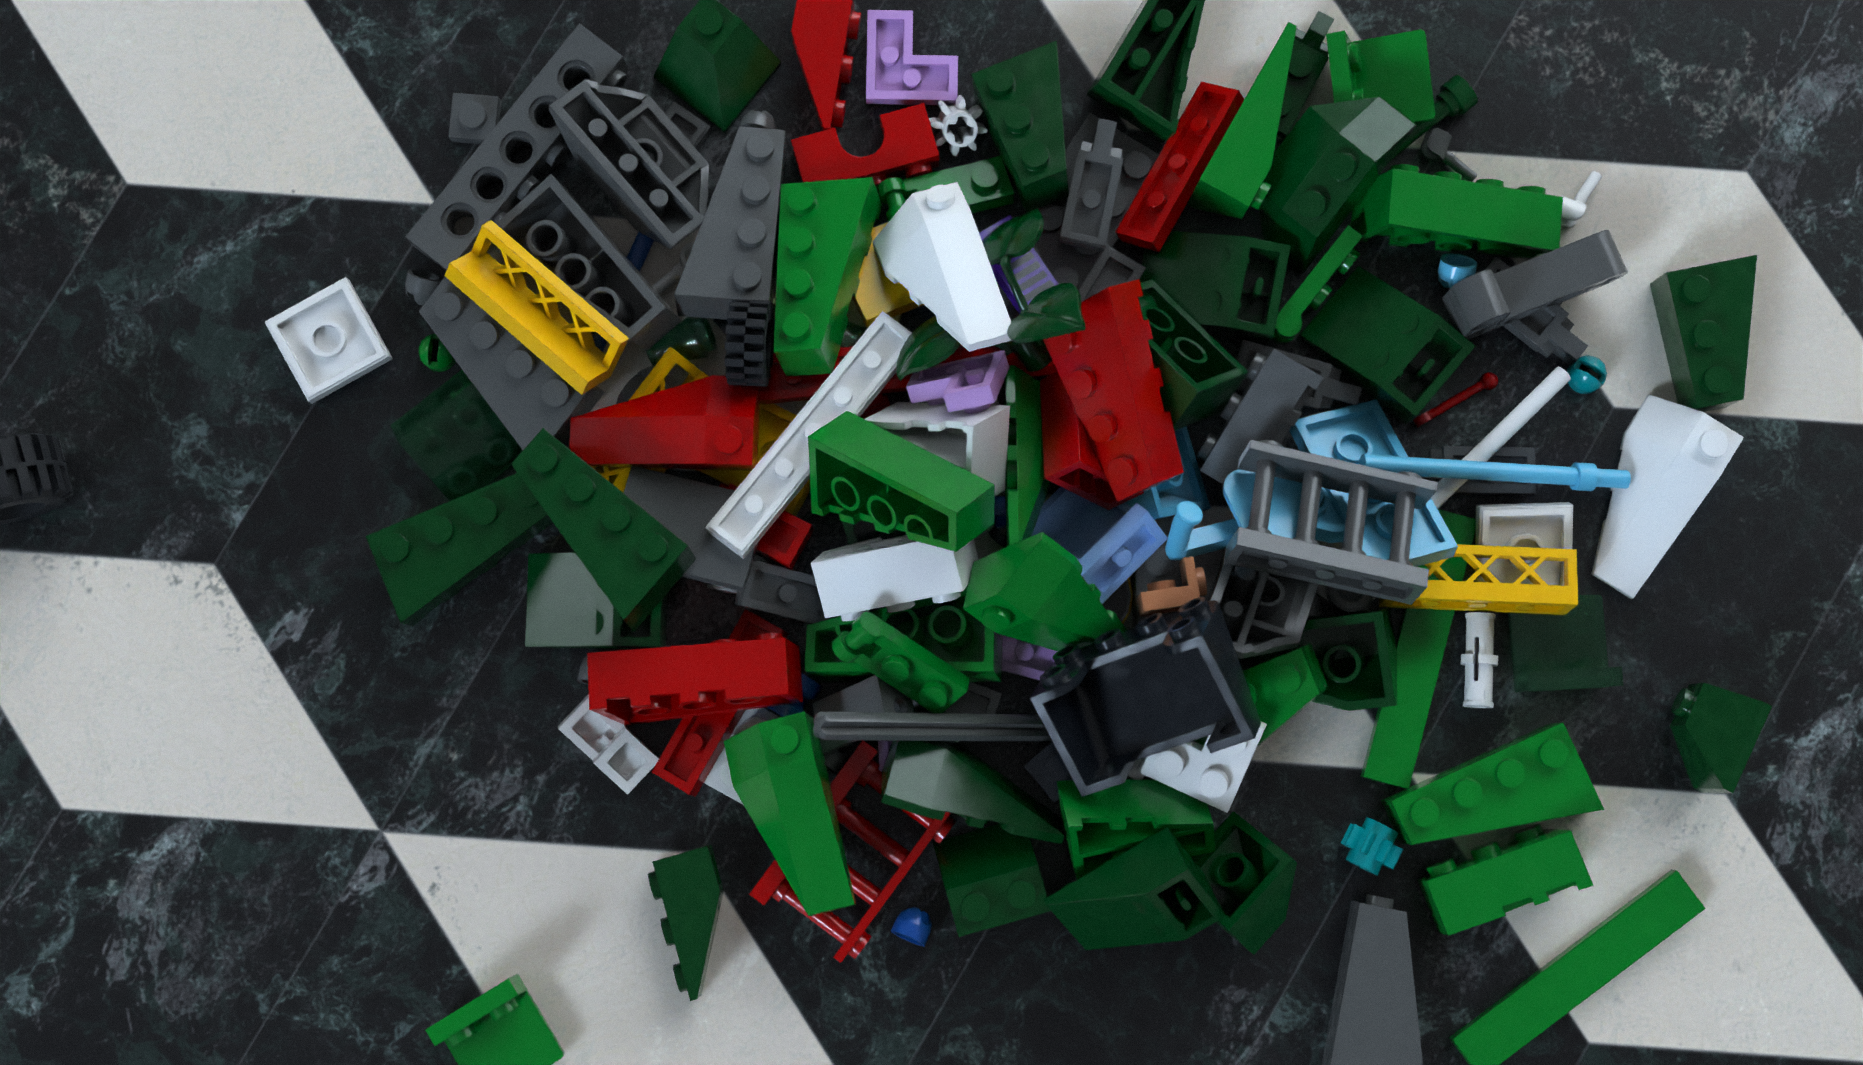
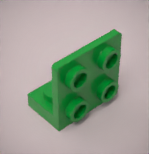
M1419 29L1351 42L1345 30L1326 34L1334 103L1381 97L1415 124L1435 120L1436 112L1429 53L1424 30Z
M519 974L506 979L425 1029L434 1046L445 1041L458 1065H552L563 1058L565 1054Z

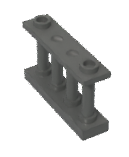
M1250 440L1238 459L1237 466L1238 469L1256 472L1249 525L1246 528L1238 527L1226 545L1224 563L1412 605L1427 588L1429 569L1413 566L1409 561L1414 508L1421 510L1437 491L1438 482L1422 479L1419 474L1403 471L1396 473L1285 448L1273 440ZM1275 477L1302 483L1296 536L1293 539L1273 535L1268 530ZM1321 487L1349 493L1343 547L1341 549L1319 545L1315 540ZM1368 498L1395 504L1390 556L1387 560L1367 556L1362 551Z

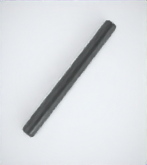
M818 712L814 716L813 727L814 736L823 740L1053 742L1039 715Z

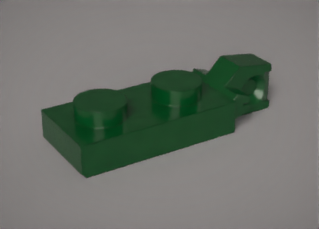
M1320 11L1317 12L1307 33L1296 28L1277 136L1283 139L1287 137L1329 59L1328 46L1323 40L1334 18Z

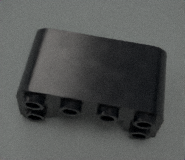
M1198 597L1182 605L1178 610L1179 612L1163 617L1162 613L1152 614L1138 622L1136 628L1122 633L1120 629H1112L1097 637L1093 644L1079 648L1078 644H1072L1053 655L1054 663L1040 676L1041 681L1032 693L1030 700L1082 797L1124 783L1135 761L1208 735L1211 736L1206 746L1210 753L1256 737L1261 721L1218 601H1206L1205 597Z

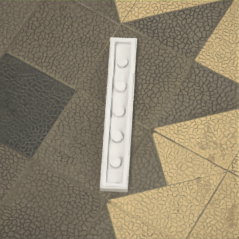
M882 311L705 527L706 531L741 558L745 559L810 479L808 436L846 411L860 417L896 373L900 351L912 332Z

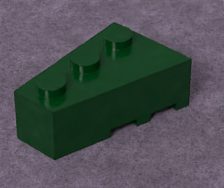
M1143 0L1086 95L1161 143L1175 135L1179 121L1177 117L1183 92H1185L1188 77H1186L1192 50L1195 48L1205 0Z
M1057 41L972 73L976 105L983 111L981 113L999 155L1002 157L1004 166L1026 213L1068 197L1069 189Z
M1757 255L1666 272L1650 283L1677 404L1706 412L1726 408L1744 399Z

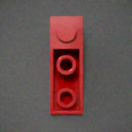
M854 0L796 1L791 29L793 44L822 131L834 127L842 128L844 122L846 100L839 99L842 83L850 84L854 56L847 55L850 39H858L861 24V12H855Z

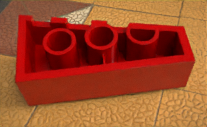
M763 633L756 635L755 640L747 641L719 639L708 644L587 653L589 710L623 725L803 702L800 647L784 638L781 633Z

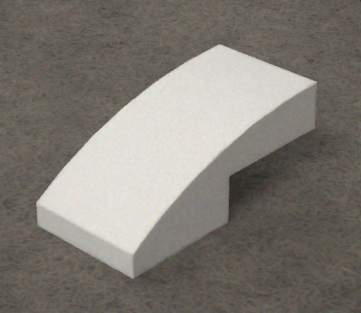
M589 694L558 725V729L591 758L593 764L626 794H629L659 760L626 725L589 710Z

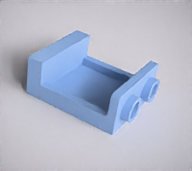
M1062 487L1044 502L1032 534L1034 536L1044 532L1077 558L1083 567L1082 577L1087 584H1095L1101 592V604L1168 539L1149 512L1138 503L1133 507L1123 503L1107 510Z

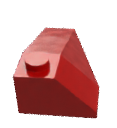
M712 375L578 415L570 419L569 449L589 466H638L642 468L752 471L758 463L761 386L729 385L725 375Z

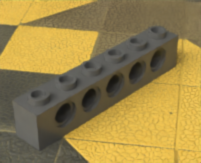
M579 23L405 236L406 239L445 271L450 262L471 252L482 224L490 220L497 223L541 183L539 179L550 166L553 168L557 167L567 156L570 149L558 126L556 125L552 128L540 126L541 118L550 112L549 105L569 91L568 87L571 81L581 76L598 82V85L622 88L627 80L625 73L628 71L623 56ZM527 146L533 149L528 161L521 164L511 162L513 152L519 147ZM496 181L503 183V191L497 198L490 200L483 198V190L489 183ZM463 217L474 218V226L469 233L465 235L454 234V226L459 219Z

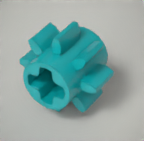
M1366 817L1362 827L1350 823L1341 841V844L1351 848L1345 860L1378 876L1382 866L1394 870L1404 850L1394 845L1399 833Z

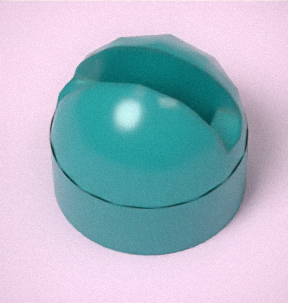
M1590 355L1579 357L1567 369V373L1571 377V380L1568 382L1569 386L1581 394H1589L1598 390L1605 383L1607 377L1605 364L1599 358ZM1582 364L1585 367L1597 373L1598 379H1596L1591 374L1583 370H1580V365Z

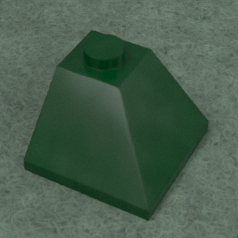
M699 0L677 27L653 77L723 133H726L780 67L781 61L743 20L717 0Z
M1707 683L1689 684L1687 689L1683 688L1680 690L1671 708V712L1675 716L1670 727L1693 789L1702 793H1734L1771 711V705Z
M1233 811L1214 832L1215 852L1193 856L1192 859L1205 874L1225 915L1224 918L1216 923L1255 955L1286 919L1297 862Z

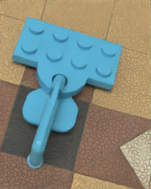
M1377 399L1299 418L1294 427L1291 426L1290 433L1298 449L1307 453L1359 464L1362 454L1408 457ZM1237 469L1225 478L1223 495L1235 519L1193 529L1194 525L1199 524L1203 519L1202 510L1191 501L1179 502L1176 506V514L1173 518L1165 546L1167 557L1170 560L1176 561L1182 560L1183 557H1194L1224 549L1238 527H1248L1256 472ZM1278 477L1274 478L1268 530L1273 535L1291 539L1295 538L1302 483ZM1321 487L1316 540L1328 543L1343 542L1349 493ZM1368 498L1362 551L1367 556L1385 560L1389 559L1395 504ZM1431 498L1421 510L1414 508L1409 561L1413 566L1417 567L1453 557L1458 545Z

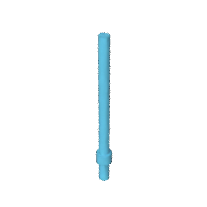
M1362 454L1359 459L1360 465L1396 473L1403 471L1414 472L1421 477L1569 485L1572 490L1593 491L1596 487L1627 489L1631 482V475L1628 470L1600 469L1593 463L1575 462L1571 467L1368 454Z

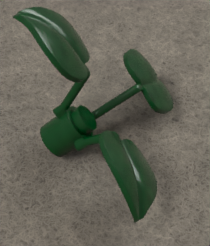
M1033 209L1025 215L1014 217L1000 224L982 240L990 265L992 266L1000 262L1003 273L1021 310L1020 315L1011 320L1007 330L1008 337L1012 341L994 346L1001 351L1005 350L1006 356L1014 353L1029 372L1041 370L1053 361L1043 339L1086 329L1081 310V295L1076 286L1071 283L1052 286L1037 294L1028 305L1012 271L1011 259L1029 252L1042 234L1044 219L1038 209ZM936 316L919 325L907 338L897 360L896 375L902 381L908 374L933 367L949 358L961 344L937 323Z

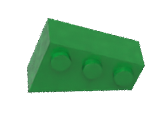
M1311 644L1243 670L1260 721L1267 724L1257 748L1329 688ZM1208 736L1194 741L1205 745Z
M1154 779L1125 780L1122 784L1083 797L1073 780L1057 781L1064 834L1076 880L1097 869L1107 860L1113 859L1138 845L1148 836L1154 835L1167 827L1191 857L1215 852L1214 825L1207 803Z

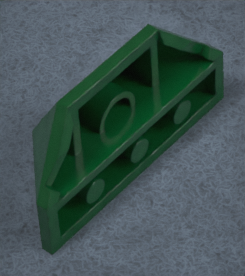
M1381 97L1309 106L1275 151L1272 166L1264 179L1265 182L1272 185L1258 209L1264 240L1291 245L1287 264L1299 274H1303L1417 125Z

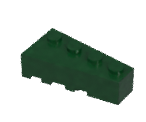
M516 473L367 535L366 539L400 623L413 627L425 618L427 613L442 602L445 603L460 592L461 588L480 574H484L498 564L499 560L515 548L521 547L553 522L519 474Z

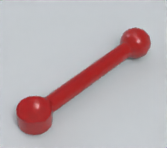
M1492 372L1484 373L1479 382L1413 419L1414 424L1418 428L1483 389H1494L1498 384V377Z

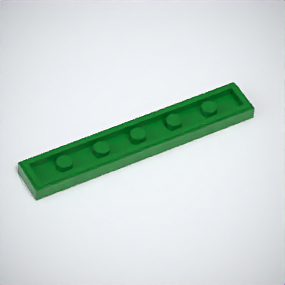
M1438 509L1457 544L1472 545L1476 530V519ZM1451 557L1440 568L1453 581H1463L1467 562L1462 557ZM1425 565L1417 566L1428 569ZM1433 573L1428 577V580H1439ZM1404 608L1395 642L1397 650V705L1378 708L1360 777L1409 789L1455 610Z
M1670 870L1450 1036L1449 1039L1469 1065H1500L1706 908L1677 870Z

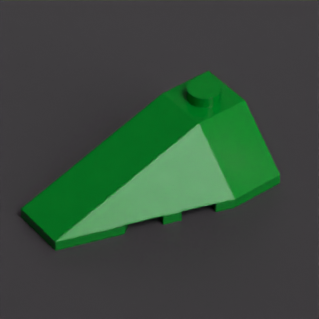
M1044 532L973 562L963 609L982 622L985 627L998 634L1059 651L1072 644H1078L1079 648L1093 644L1097 637L1112 629H1120L1121 633L1127 631L1115 612L1106 610L1101 604V592L1096 585L1087 584L1082 577L1083 567L1077 558Z

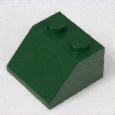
M999 824L943 839L940 844L933 842L959 937L1051 911L1044 902L1047 895L1030 838L1010 834L1001 828Z

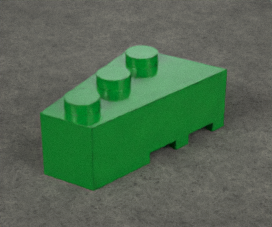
M1535 824L1513 833L1516 841L1499 847L1497 841H1492L1471 849L1470 852L1473 858L1455 864L1453 858H1449L1428 866L1427 871L1429 875L1417 879L1438 933L1449 936L1504 917L1506 912L1534 902L1536 906L1550 901L1549 895L1571 886H1577L1579 890L1593 886L1572 831L1558 829L1543 830L1541 824Z

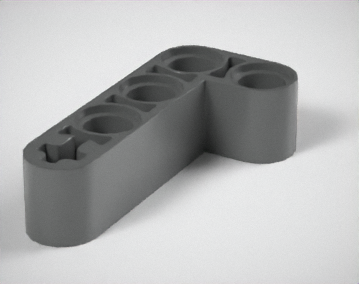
M1604 230L1493 274L1492 270H1485L1469 276L1453 285L1443 296L1442 300L1455 329L1469 340L1609 284L1626 275L1628 270L1610 231Z

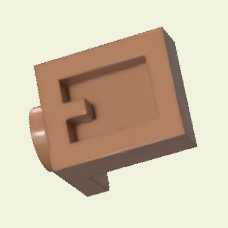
M1193 556L1183 557L1179 563L1183 586L1176 587L1175 580H1163L1147 584V591L1141 592L1137 597L1140 617L1150 616L1155 613L1178 612L1179 608L1185 603L1207 595L1203 567L1195 568Z

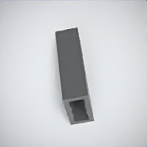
M1366 894L1365 903L1351 900L1322 1065H1423L1407 912L1393 909L1394 899Z

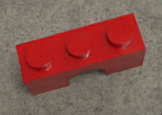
M921 103L880 115V127L884 140L881 147L869 156L857 157L846 152L839 142L836 128L791 139L801 181L814 182L872 177L877 189L878 185L888 178L906 176V179L932 173V168L939 167V152L925 104Z

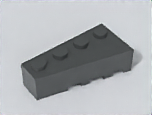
M739 126L674 293L678 316L727 320L729 305L732 299L773 302L779 235L781 184H784L787 157L786 130Z
M552 174L496 223L631 341L644 350L648 351L681 321L573 193Z
M446 277L443 278L419 310V313L522 450L525 449L542 428L565 445L570 439V419L590 412L605 393L598 386H595L581 395Z

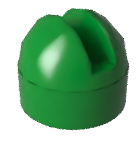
M433 333L426 336L420 343V360L433 371H446L456 361L441 341H439L438 362L431 361L433 342L440 340Z

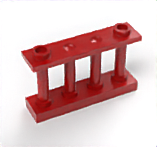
M863 740L830 784L837 819L840 824L897 865L898 869L881 890L848 865L853 892L870 905L857 925L852 928L831 911L808 916L776 860L772 862L749 894L764 906L771 898L778 902L783 899L842 943L833 957L840 963L847 954L854 959L857 958L872 937L865 930L931 839L940 844L956 822L949 816V812H945L943 820H937L901 809L926 828L911 851H908L850 807L852 802L845 797L856 782L863 788L867 784L882 795V772L878 769L879 763L873 760L878 751Z

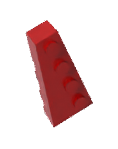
M1140 279L1107 287L1082 301L1081 310L1085 321V330L1043 339L1117 502L1145 492L1184 473L1171 414L1169 411H1164L1160 387L1164 386L1161 370L1160 368H1154L1148 340L1153 339L1149 319L1143 320L1138 297L1143 296Z

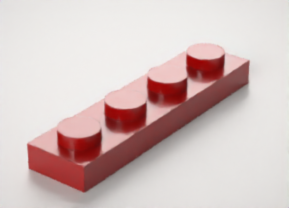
M1201 81L1178 121L1176 134L1167 140L1115 231L1122 242L1160 252L1189 201L1201 175L1244 101L1239 90Z
M745 609L728 639L738 641L755 640L756 635L763 633H781L784 638H787L789 633ZM745 710L682 718L652 773L685 793L696 797L725 747L724 741L730 738Z

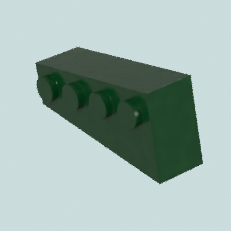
M544 428L540 430L511 463L617 612L634 632L696 560L689 546Z

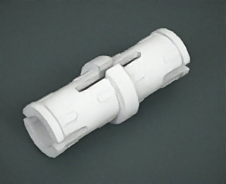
M1486 612L1465 613L1466 651L1465 654H1461L1460 662L1461 665L1465 666L1463 706L1468 708H1493V667L1498 666V656L1494 655V620H1496V614Z

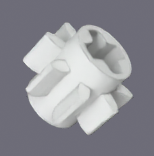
M958 95L956 104L948 106L940 100L938 104L941 112L938 118H929L930 125L933 128L940 129V132L934 136L936 145L941 146L947 141L953 156H957L959 147L969 146L970 149L975 151L977 147L974 140L977 133H987L986 127L975 121L983 112L981 108L975 105L967 110L965 108V99L962 95ZM958 117H962L967 126L959 127L957 134H953L948 124H956Z

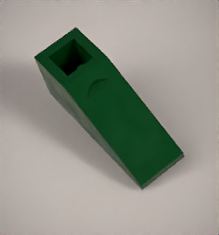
M712 845L653 861L655 871L648 873L653 897L655 900L663 899L667 917L660 919L664 939L667 946L675 944L680 963L673 965L676 983L680 992L688 991L690 1001L696 1000L702 995L724 893Z

